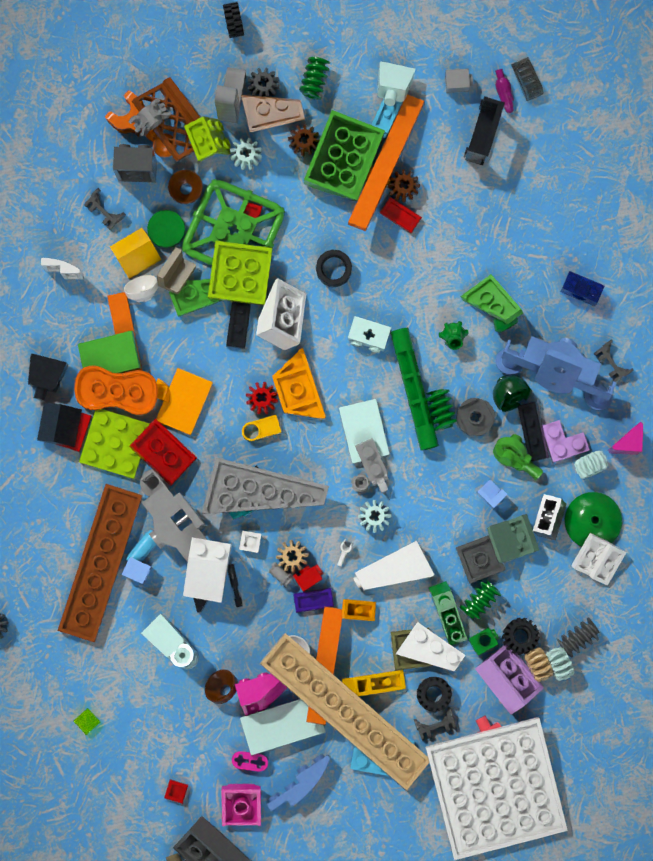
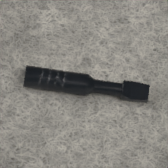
M230 564L227 571L235 595L236 607H242L234 564Z

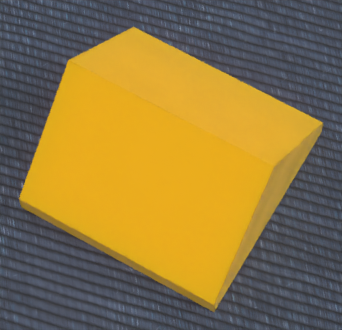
M143 228L138 229L110 246L129 279L162 260Z

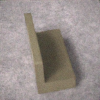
M175 247L157 274L158 286L179 294L196 269V264L183 259L182 250Z

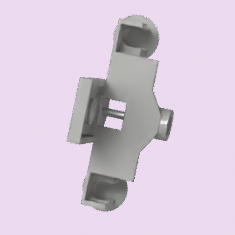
M150 469L140 478L141 489L149 496L142 504L153 517L154 530L149 535L160 549L165 545L175 547L188 562L192 537L207 540L201 532L206 527V524L180 492L173 496L168 489L169 484L153 469ZM183 509L186 515L177 522H174L171 517ZM190 518L192 523L181 531L178 526Z

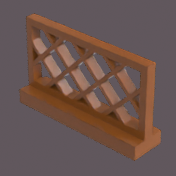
M169 77L160 85L134 98L132 103L140 112L144 108L140 101L152 102L157 99L155 98V93L161 91L165 98L164 100L160 99L158 104L164 103V107H172L176 111L175 115L171 114L168 118L175 120L174 127L165 125V120H163L153 131L177 162L194 152L192 145L188 143L189 137L186 130L177 128L178 121L187 125L199 119L200 116L171 77ZM163 129L172 131V138L166 137L163 134ZM176 133L186 135L185 142L176 140ZM175 144L183 146L184 152L178 154L174 149Z

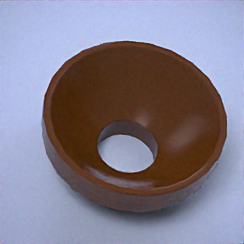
M180 170L171 176L168 182V191L173 200L180 204H191L201 196L203 189L202 181L194 171ZM189 184L192 187L191 192L183 194L180 191L182 185Z
M225 669L213 673L205 684L204 690L207 699L215 704L228 702L236 693L235 684H238L237 678L232 672ZM226 687H230L229 693L223 696V690Z

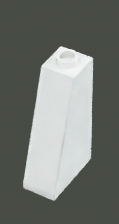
M415 541L355 572L356 577L353 579L358 588L362 587L363 590L430 578L434 576V573L418 542Z

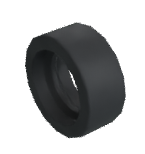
M332 249L320 255L316 264V273L323 284L329 287H338L349 280L352 264L346 253ZM329 258H339L345 265V272L338 279H330L323 272V264Z

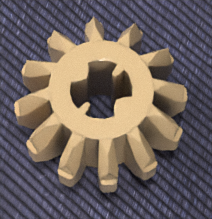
M290 540V547H287L286 543L283 542L282 545L285 550L277 549L283 555H277L276 559H283V561L279 562V566L286 563L284 571L287 572L289 566H291L292 573H295L294 566L297 565L298 569L302 570V566L299 563L307 565V561L303 560L302 557H309V554H301V552L306 550V547L303 546L301 549H298L300 541L294 547L293 540ZM295 551V555L298 558L296 561L293 559V562H291L287 554Z
M541 648L532 649L525 654L526 664L536 681H545L553 676V669L544 650Z

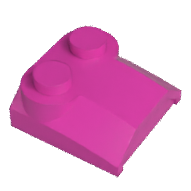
M228 784L222 786V826H261V787L255 784Z

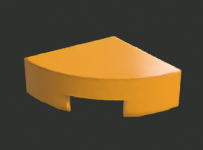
M158 378L156 381L158 387L157 399L168 402L170 396L169 387L166 382Z

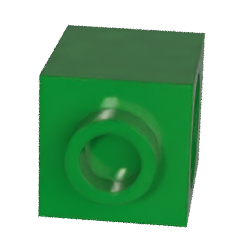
M489 627L468 638L477 656L498 645L497 640L499 639L494 629L490 630ZM482 635H487L490 638V643L487 646L480 644L479 639Z

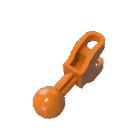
M128 90L124 94V98L131 107L129 113L125 116H118L113 112H108L105 118L119 133H134L139 137L142 130L136 132V128L133 126L135 122L132 124L128 122L131 117L139 113L132 103V100L138 96ZM141 100L140 103L143 107H145L143 101ZM153 129L145 135L153 142V150L158 156L164 158L172 156ZM163 133L166 137L172 138V135Z

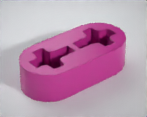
M238 751L232 756V764L238 769L260 772L267 768L268 759L260 753L251 756L250 752ZM239 754H241L244 759H249V763L243 762L242 765H238L235 758H238ZM258 757H262L265 765L257 768V764L251 763V760H258Z

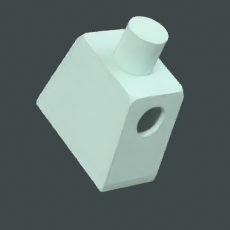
M380 61L377 96L384 98V103L387 106L395 105L396 101L403 102L413 83L415 68Z

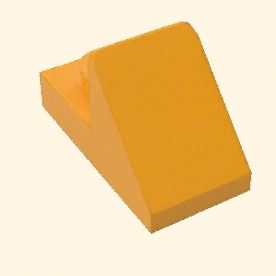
M343 599L342 619L375 621L376 602Z

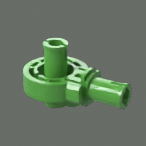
M513 434L511 437H502L496 442L493 454L501 464L512 467L517 471L524 470L534 480H537L542 475L543 470L530 461L532 456L527 453L525 446L522 444V438L519 435Z

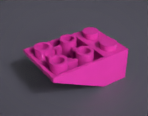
M267 672L261 673L257 678L251 680L249 678L242 679L238 684H235L245 716L264 711L287 689L277 678Z

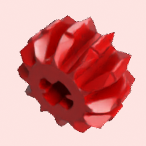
M257 382L255 383L256 390L253 387H249L253 394L246 393V397L251 398V400L246 401V404H253L250 408L251 411L258 408L257 414L259 415L261 414V409H264L265 414H268L267 407L272 410L275 409L271 402L278 403L277 399L272 398L278 394L277 392L270 393L274 388L272 385L266 389L267 383L263 382L262 388H260ZM259 394H260L261 396H263V395L265 394V395H266V396H265L266 401H265V402H264V401H260V403H259V402L257 401V400H259V398H258L257 396H258Z

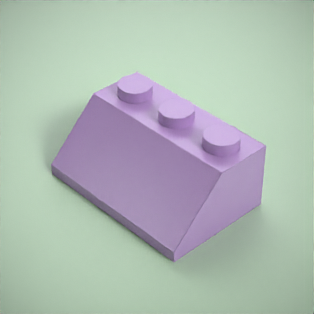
M506 644L484 660L475 670L510 715L525 706L544 687L534 679L528 666L518 653L513 654L511 649L509 651L506 649L508 647Z

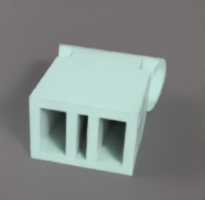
M160 614L141 633L176 666L182 669H192L197 665L199 659L197 651L164 615Z

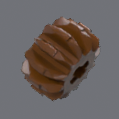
M304 124V129L297 125V132L295 130L290 131L292 136L288 137V141L292 143L289 145V148H295L294 154H298L301 151V157H304L306 151L311 156V149L316 151V145L320 141L316 139L319 133L314 132L313 126L307 130V124ZM302 137L308 138L306 144H303V141L300 143Z
M403 169L402 175L396 171L395 177H390L392 183L388 184V188L392 190L389 194H397L395 196L396 201L400 197H402V202H406V197L411 201L413 200V195H418L416 189L420 188V184L415 183L418 180L417 176L411 178L413 175L412 171L405 175L406 171ZM402 182L404 185L408 184L407 189L404 187L400 188Z

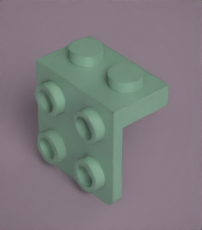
M527 514L491 525L487 528L499 563L539 551Z

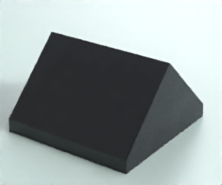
M44 403L37 441L75 447L82 409L62 404Z

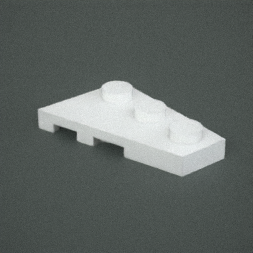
M418 622L396 652L397 655L451 671H455L465 657L459 650Z

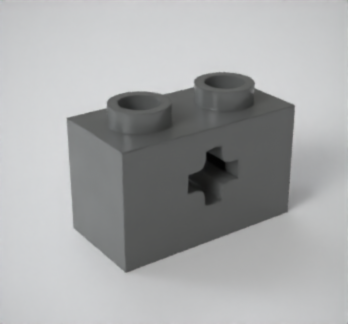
M544 494L533 532L537 536L556 541L567 504L561 498Z

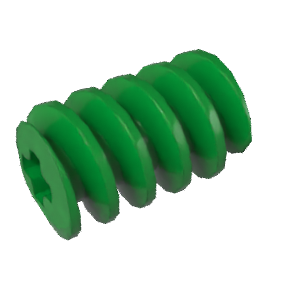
M309 57L307 60L309 64L305 67L307 71L303 74L305 79L301 81L304 86H300L299 91L308 98L321 100L317 93L324 91L319 85L326 84L321 78L328 77L323 71L330 70V68L325 66V64H330V62L319 57Z
M439 389L425 393L431 395L427 398V401L433 402L429 406V409L435 410L431 413V416L437 417L433 420V424H439L435 431L453 427V424L457 422V419H451L455 412L449 411L453 404H447L452 398L445 396V394L450 392L449 389Z
M487 580V584L480 582L482 589H474L477 595L472 593L469 595L472 601L467 599L464 601L467 607L459 606L473 621L474 618L481 619L479 612L486 614L485 606L491 608L489 601L496 602L494 595L501 597L500 591Z

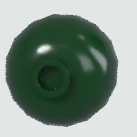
M502 376L497 380V384L493 389V400L499 410L508 412L517 408L520 405L518 402L524 399L526 401L530 397L532 390L524 379L519 376Z

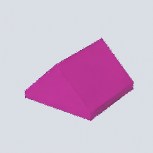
M639 422L607 451L613 454L638 455L641 453L643 423Z

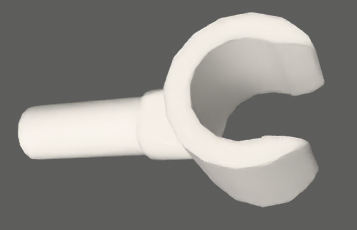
M346 539L340 545L342 552L337 565L341 567L345 556L354 546V542H352L350 547H347L345 545Z

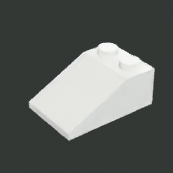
M276 279L258 318L256 335L283 350L300 344L306 293L280 279Z
M192 537L183 596L222 603L231 544Z

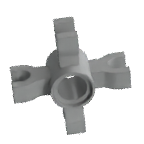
M159 98L153 100L150 105L144 107L128 121L130 124L135 122L133 126L136 128V132L142 130L141 136L147 135L150 130L156 128L172 114L170 111L165 112L167 109L164 107V103L158 105L160 102Z

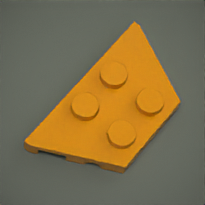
M301 348L272 376L283 412L285 414L325 419L326 416L304 350Z

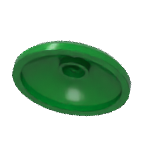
M588 492L576 497L569 504L565 513L564 523L567 534L580 547L583 546L590 533L613 543L622 528V514L616 502L609 496L598 492ZM595 516L598 518L597 524H594L592 522V517Z

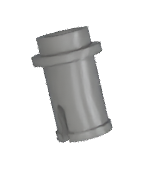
M277 563L269 570V573L281 582V586L287 587L294 579L291 573L288 574Z

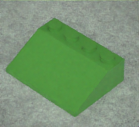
M332 110L304 178V185L357 201L385 130Z

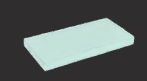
M301 699L240 718L251 756L325 733L324 725L306 722L309 706Z

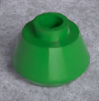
M518 317L509 324L497 318L493 319L495 331L501 333L518 323Z

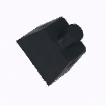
M31 353L28 385L36 388L34 399L45 401L47 391L56 393L68 368L67 362Z

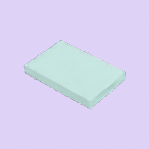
M376 399L339 407L352 464L362 462L355 445L371 438L374 440L380 457L390 455Z

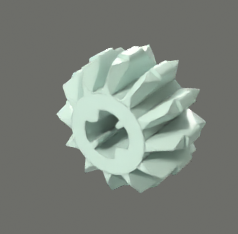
M240 138V145L237 142L233 143L235 148H231L230 153L234 155L230 156V159L232 161L236 160L234 163L235 167L241 164V170H244L245 165H248V169L251 170L252 163L258 166L256 159H262V155L258 154L262 150L261 147H257V141L251 144V138H248L247 143H244V139ZM247 150V153H249V157H245V155H243V151Z
M595 451L578 459L574 464L575 470L580 478L592 477L606 470L608 460L602 451Z
M373 500L372 507L369 502H366L365 505L368 509L360 508L365 515L360 514L358 518H365L360 525L363 526L368 523L366 531H369L370 527L373 526V533H376V526H379L380 530L383 531L384 527L381 523L389 525V522L384 520V518H391V514H384V512L389 510V507L381 509L384 502L381 501L378 507L376 506V500ZM375 511V514L376 512L380 514L378 521L370 519L371 512Z
M554 648L546 653L553 669V675L558 681L566 680L574 675V667L564 648Z

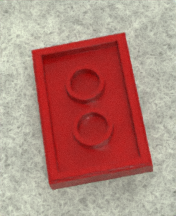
M156 418L129 446L170 486L197 459Z

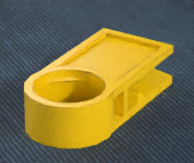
M276 415L248 422L242 428L244 439L250 442L282 433ZM248 425H255L259 429L256 438L249 439L244 435V430Z

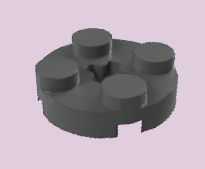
M467 399L457 411V424L468 436H482L494 424V409L489 402L482 399ZM473 412L481 415L479 422L470 419Z

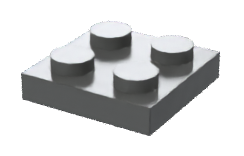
M489 535L456 547L469 584L505 571L504 564L498 562Z

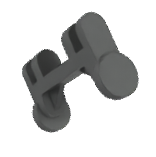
M98 188L92 193L84 206L87 207L92 202L93 205L89 208V211L93 212L98 208L106 216L102 223L107 225L110 221L112 222L107 227L111 230L126 214L124 212L121 214L108 213L100 205L99 193L101 190Z
M611 339L594 352V355H598L602 351L603 355L598 360L600 362L607 358L614 368V371L609 373V376L612 377L617 373L619 376L613 380L617 382L634 370L633 368L629 370L618 367L610 357V347L613 342Z
M447 707V714L438 723L425 725L414 719L416 729L419 731L422 741L425 740L423 733L426 732L428 739L432 738L430 731L444 726L446 732H449L448 724L452 723L453 729H457L450 707Z

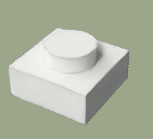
M242 531L239 550L258 553L262 534Z

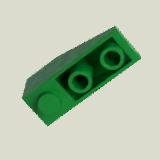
M447 581L429 587L448 644L452 646L468 640Z

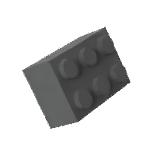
M120 144L119 147H114L113 171L117 180L123 182L156 183L157 159L153 148H150L148 145H138V148H135L128 144Z

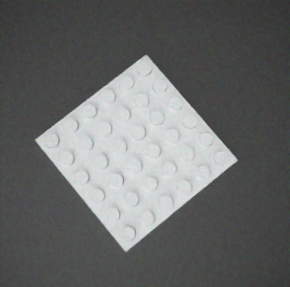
M539 717L426 746L454 860L568 831Z

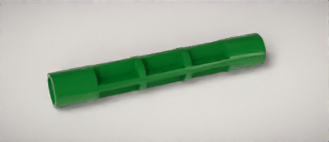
M409 328L394 330L390 332L402 375L420 451L438 447L439 444L425 396L421 374L418 369Z

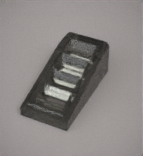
M529 57L511 64L526 101L543 95V87ZM528 66L527 69L518 71V69ZM531 73V75L521 78L522 76ZM534 80V82L525 85V83Z

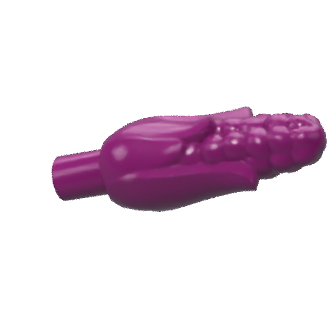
M498 69L495 71L497 76L495 83L496 91L500 101L505 102L504 109L506 112L512 113L514 111L512 102L514 99L511 84L504 76L503 69Z

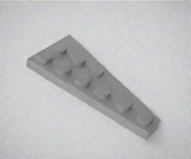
M216 457L202 514L322 506L325 504L329 486Z

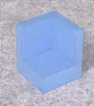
M491 480L477 492L492 509L507 495L503 489L500 490Z
M130 557L122 575L145 584L152 567Z

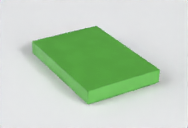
M133 331L78 344L82 368L95 365L118 374L141 368Z

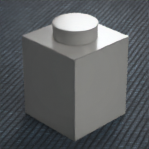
M469 69L446 70V93L469 92L470 86H473V76L469 74Z

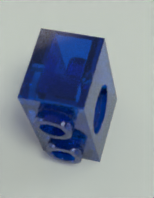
M569 271L560 292L596 306L605 286Z

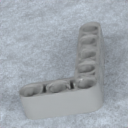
M227 67L224 86L217 85L215 106L219 121L238 123L246 70Z

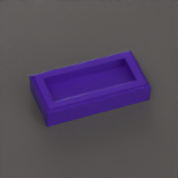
M331 588L293 594L296 613L324 609V606L334 607Z

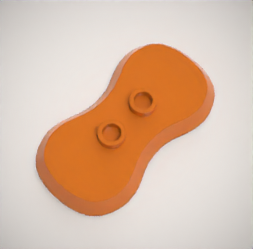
M93 365L82 368L75 380L76 400L82 407L89 410L118 407L135 415H143L153 410L157 402L158 387L156 380L151 374L142 370L118 374Z

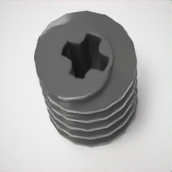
M589 617L587 618L588 624L582 621L580 623L581 628L578 626L574 627L575 633L569 630V637L564 634L561 635L562 642L557 639L560 646L564 648L567 655L571 658L573 657V650L580 653L579 646L586 649L585 642L592 645V637L597 641L599 640L598 633L600 632Z

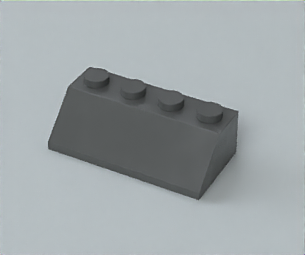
M203 816L197 820L173 847L186 861H251Z

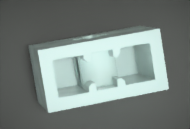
M354 316L348 341H351L350 344L353 346L361 347L364 345L369 347L368 350L380 353V351L385 350L391 327ZM368 331L372 332V336H373V337H370L369 340H367V339H366V336L363 335V334H367Z

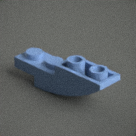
M322 753L313 759L315 763L308 767L305 764L296 770L298 774L295 777L299 783L292 782L285 787L286 791L281 795L277 792L269 797L270 802L267 803L270 811L286 801L292 807L302 800L322 777L330 760L329 755L324 756Z

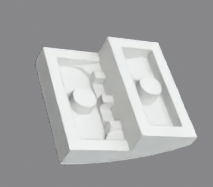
M41 258V266L46 272H60L64 279L84 280L82 272L75 266L57 259Z
M590 533L571 566L608 586L627 552Z

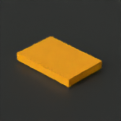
M177 368L169 387L168 402L163 401L156 419L166 426L192 435L213 382Z

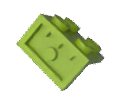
M203 116L184 126L198 161H203L217 153L231 154V144L225 138L223 133L224 127L218 119Z

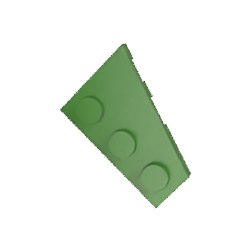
M492 274L460 296L463 301L506 324H509L523 314L522 309Z

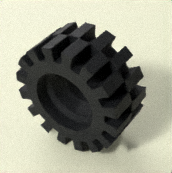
M238 2L224 4L223 9L229 38L244 36Z
M520 617L512 620L503 630L502 639L505 640L503 644H507L508 647L506 649L508 651L511 649V653L515 654L517 652L518 655H522L531 651L538 644L537 641L540 638L538 637L539 630L536 631L537 626L536 624L532 625L533 621H527V618L521 619ZM522 629L527 633L528 638L525 643H519L515 640L514 632L516 630Z
M429 677L419 684L417 699L424 709L432 712L441 711L451 701V687L444 679ZM433 686L438 687L442 692L440 700L432 702L427 698V691Z

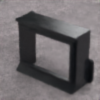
M485 96L481 100L479 106L480 113L469 147H466L464 154L466 161L483 166L485 157L489 156L505 102Z

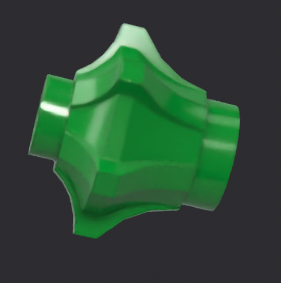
M460 321L458 323H445V328L442 332H439V338L445 340V345H448L450 349H460L469 331L462 327V322Z

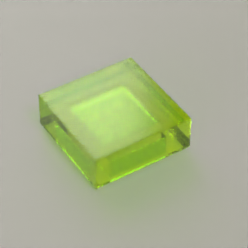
M87 708L74 720V723L87 735L101 721Z

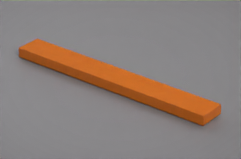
M407 94L351 214L348 225L363 231L367 230L422 110L424 100Z

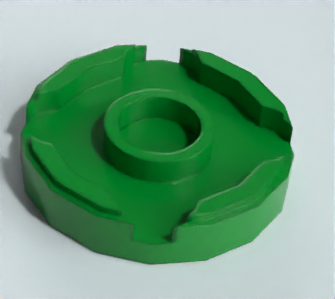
M159 211L148 222V236L158 247L172 248L178 245L184 238V221L174 211Z

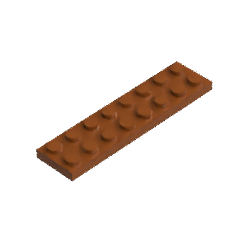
M105 484L57 631L91 642L96 641L143 495Z

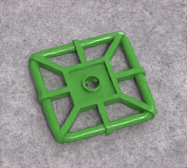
M213 179L207 186L197 210L193 213L194 217L185 235L182 251L190 257L212 266V257L193 249L211 242L215 243V241L245 245L253 241L263 247L273 249V242L284 218V207L254 194L249 189L246 191L225 181ZM219 188L244 197L239 211L226 206ZM214 190L222 207L217 220L203 214ZM249 200L274 210L257 218L244 214ZM276 217L266 240L253 235L257 224ZM200 220L214 225L209 237L191 243ZM237 226L236 229L239 232L231 235L230 230H228L229 227Z

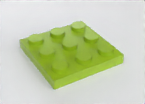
M215 241L208 298L265 305L273 249Z
M103 409L95 410L79 463L135 479L141 458L129 446L150 423Z

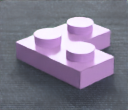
M560 420L542 425L553 463L590 451L584 432L565 438Z

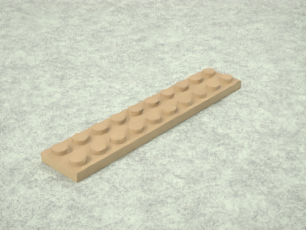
M286 633L283 634L259 663L405 790L409 789L429 764L428 757Z

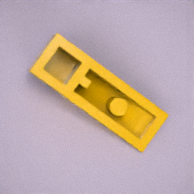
M403 670L342 679V683L357 696L406 689Z

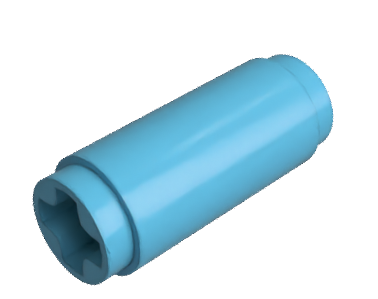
M151 529L145 533L128 554L127 561L131 557L143 562L155 547L156 543L149 535L152 532Z

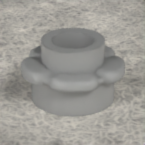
M361 473L352 478V488L355 491L365 492L368 490L370 480L365 474Z

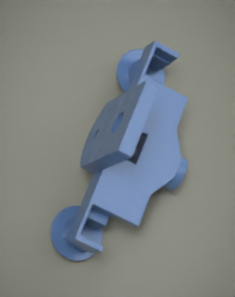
M531 336L526 351L520 350V353L509 349L511 340H508L505 349L496 356V366L504 374L514 375L525 367L537 372L534 379L542 387L550 391L571 393L573 387L585 391V401L592 409L605 410L612 403V393L616 382L613 381L609 389L598 385L599 381L596 380L601 364L585 358L577 349V344L571 339L562 338L559 342L548 343Z

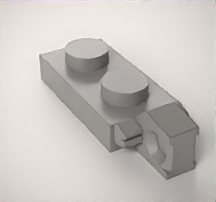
M373 438L355 445L372 485L378 484L381 493L387 491L388 488L384 480L389 479L388 473Z

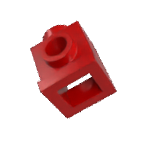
M318 564L312 568L308 565L299 571L300 576L294 574L293 577L304 592L321 581V575L324 573Z

